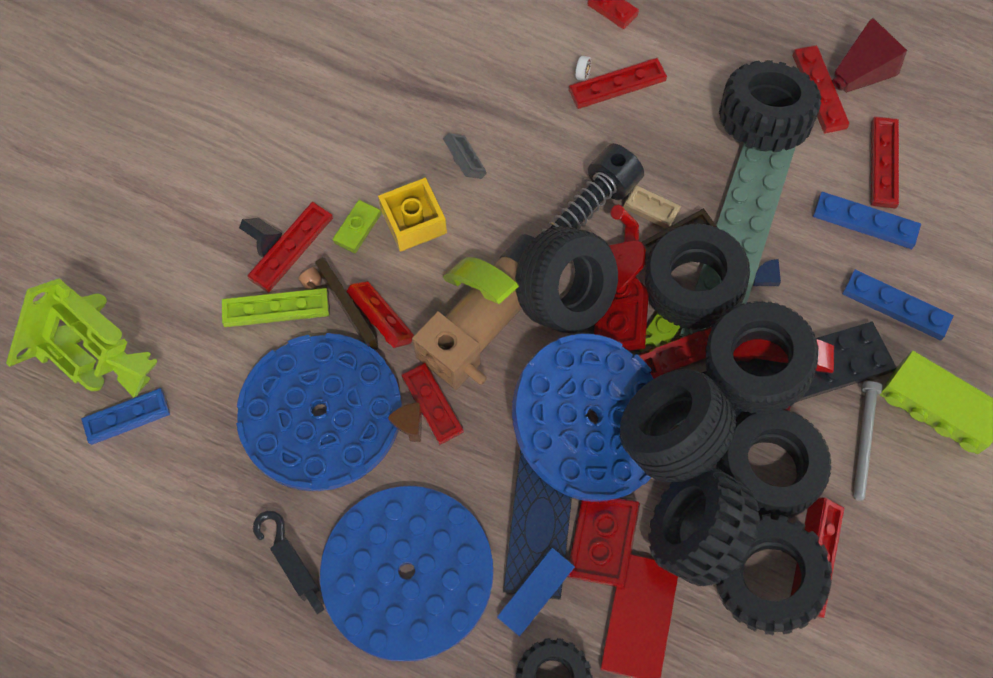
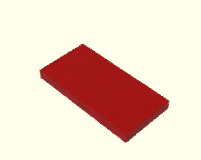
M631 554L625 588L616 587L600 666L601 671L630 678H661L678 576L664 570L653 559Z

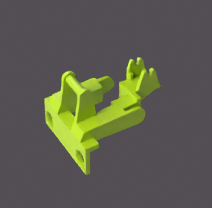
M58 278L27 289L6 364L10 367L33 357H36L42 363L50 359L74 383L79 382L90 391L102 389L104 384L102 375L114 371L118 375L117 381L134 398L149 383L150 377L146 375L156 366L157 360H148L151 355L149 352L126 354L124 352L127 341L125 339L120 340L122 332L100 313L107 302L105 296L95 293L81 297ZM45 292L42 298L33 302L38 294ZM60 319H61L66 325H63V326H59V327H58V324H59ZM82 340L84 341L83 346L98 359L95 370L93 368L96 360L77 344ZM28 348L25 353L17 357L21 350Z

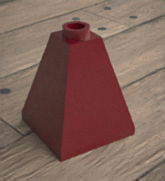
M872 18L835 70L832 82L838 90H844L847 93L895 77L901 71L907 49Z

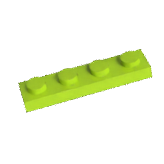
M327 288L222 299V324L224 327L330 316Z

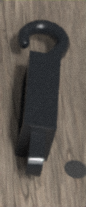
M275 511L260 513L253 523L255 537L258 540L264 539V534L260 528L265 520L270 519L276 522V536L270 550L298 596L303 601L308 599L318 615L325 610L316 595L320 589L293 545L285 538V522L283 517Z

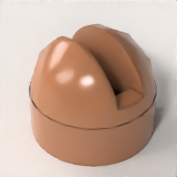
M315 267L307 269L298 277L300 283L310 290L316 289L317 285L321 284L322 279Z

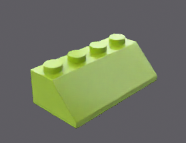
M913 350L892 372L882 389V393L879 394L890 405L907 411L913 419L925 422L933 427L941 436L949 437L958 442L968 452L978 455L993 443V398Z

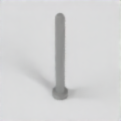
M872 381L862 384V391L866 395L853 495L857 501H863L866 495L877 395L882 393V384Z

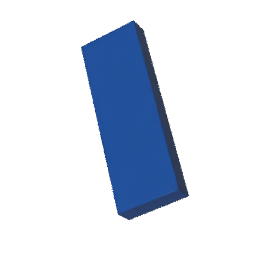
M159 388L83 417L81 420L87 441L93 445L169 416L170 412L164 393Z
M552 548L497 618L520 637L575 566Z

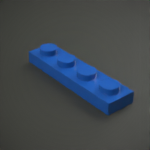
M823 191L818 198L813 214L814 218L909 249H913L916 245L921 223Z
M856 269L851 274L842 293L940 341L945 337L954 315Z

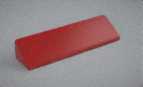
M823 497L818 498L807 509L804 525L805 530L808 533L813 531L819 537L818 543L825 546L828 552V562H831L833 574L845 508ZM798 563L796 565L791 596L797 591L801 583V571ZM827 601L817 617L825 618Z

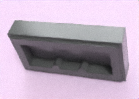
M448 133L443 138L454 157V162L461 168L465 177L482 179L487 174L464 135Z

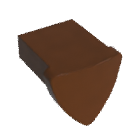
M418 402L404 405L389 415V422L401 432L408 434L410 442H421L422 413Z

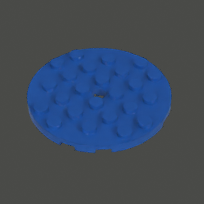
M326 333V335L312 337L305 335L289 340L288 344L276 351L271 350L251 370L242 386L237 402L238 423L236 425L238 435L252 462L270 479L297 490H332L362 478L372 471L387 455L399 431L389 422L388 417L395 410L402 407L401 395L396 378L385 363V360L365 343L340 334ZM325 405L327 407L326 413L316 417L312 414L315 406Z
M575 334L562 337L542 348L529 360L516 383L512 401V419L519 447L529 465L541 479L564 495L583 501L601 502L629 495L652 478L636 464L623 448L620 440V422L629 401L643 386L654 378L650 374L652 370L639 355H633L623 348V344L618 341L595 334ZM589 409L595 411L598 416L596 424L592 423L586 416Z
M401 486L379 491L354 505L339 520L331 532L323 551L320 566V586L323 601L330 618L338 630L352 644L372 656L384 660L415 662L438 656V654L456 646L475 628L487 607L493 586V559L488 539L471 512L454 498L442 492L416 486ZM406 564L413 565L415 568L414 576L410 579H402L399 576L400 567Z

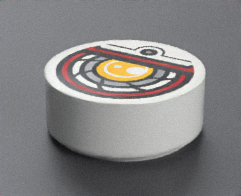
M579 57L576 66L577 80L585 81L588 79L591 57Z

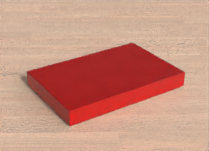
M620 498L601 502L582 500L570 557V563L575 568L568 575V578L625 588L640 508L639 501Z

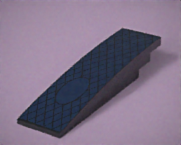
M521 449L503 593L510 594L517 593L552 548L564 558L566 557L572 497L555 490L536 474L525 459ZM562 584L550 599L561 600Z

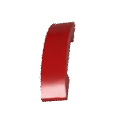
M713 327L672 340L639 354V356L652 370L650 374L655 379L667 372L706 358L707 340Z
M763 339L746 341L738 346L733 354L735 361L750 362L753 358L788 363V357L781 347ZM817 339L819 355L816 371L833 373L834 346Z

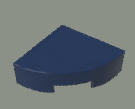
M779 259L767 261L759 267L753 286L780 285Z

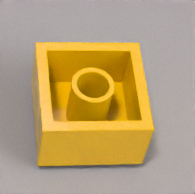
M426 177L378 196L381 212L400 252L447 234L445 216Z

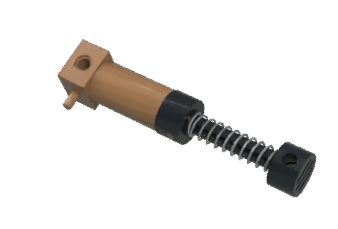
M609 145L588 168V174L592 182L587 183L588 188H582V194L575 195V202H569V208H563L561 216L556 215L555 223L549 222L550 229L564 226L575 229L579 227L581 230V226L587 224V219L593 218V213L598 212L600 206L606 204V200H624L645 176L644 168L638 158L622 145ZM527 234L521 235L501 255L494 266L515 281L517 265L521 255L534 237ZM472 288L446 316L438 311L412 338L416 358L420 362L426 363L432 372L454 390H457L468 377L482 385L487 377L477 369L481 364L480 353L522 309L518 302L516 290L500 304L485 299L480 290Z

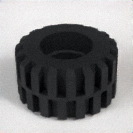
M547 638L542 642L532 644V647L523 653L517 666L516 678H535L538 668L547 661H558L564 664L570 671L571 678H593V674L590 672L591 666L589 661H586L585 654L582 650L579 651L575 648V644L571 642L566 643L563 641L564 639L557 638V640Z

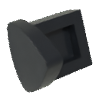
M260 218L242 219L239 229L257 240V252L262 258L282 236V232L276 230Z

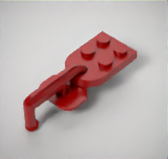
M615 205L611 209V217L615 220H620L625 225L624 242L609 245L617 263L618 284L610 308L594 324V334L618 341L628 351L643 349L646 343L648 292L643 283L636 278V275L645 265L646 250L645 246L639 241L638 222L622 205Z

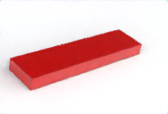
M655 58L569 85V92L577 109H581L665 82L667 75L659 59Z
M874 116L871 121V206L896 209L899 205V119Z
M311 202L247 275L248 279L269 293L333 219L332 214L316 203Z

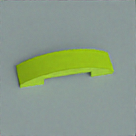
M474 257L462 259L443 276L446 282L457 287L464 283L480 290L485 299L500 304L519 287L504 272L486 261Z

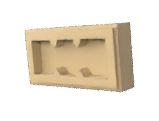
M636 186L625 202L624 209L663 228H668L672 226L681 206Z

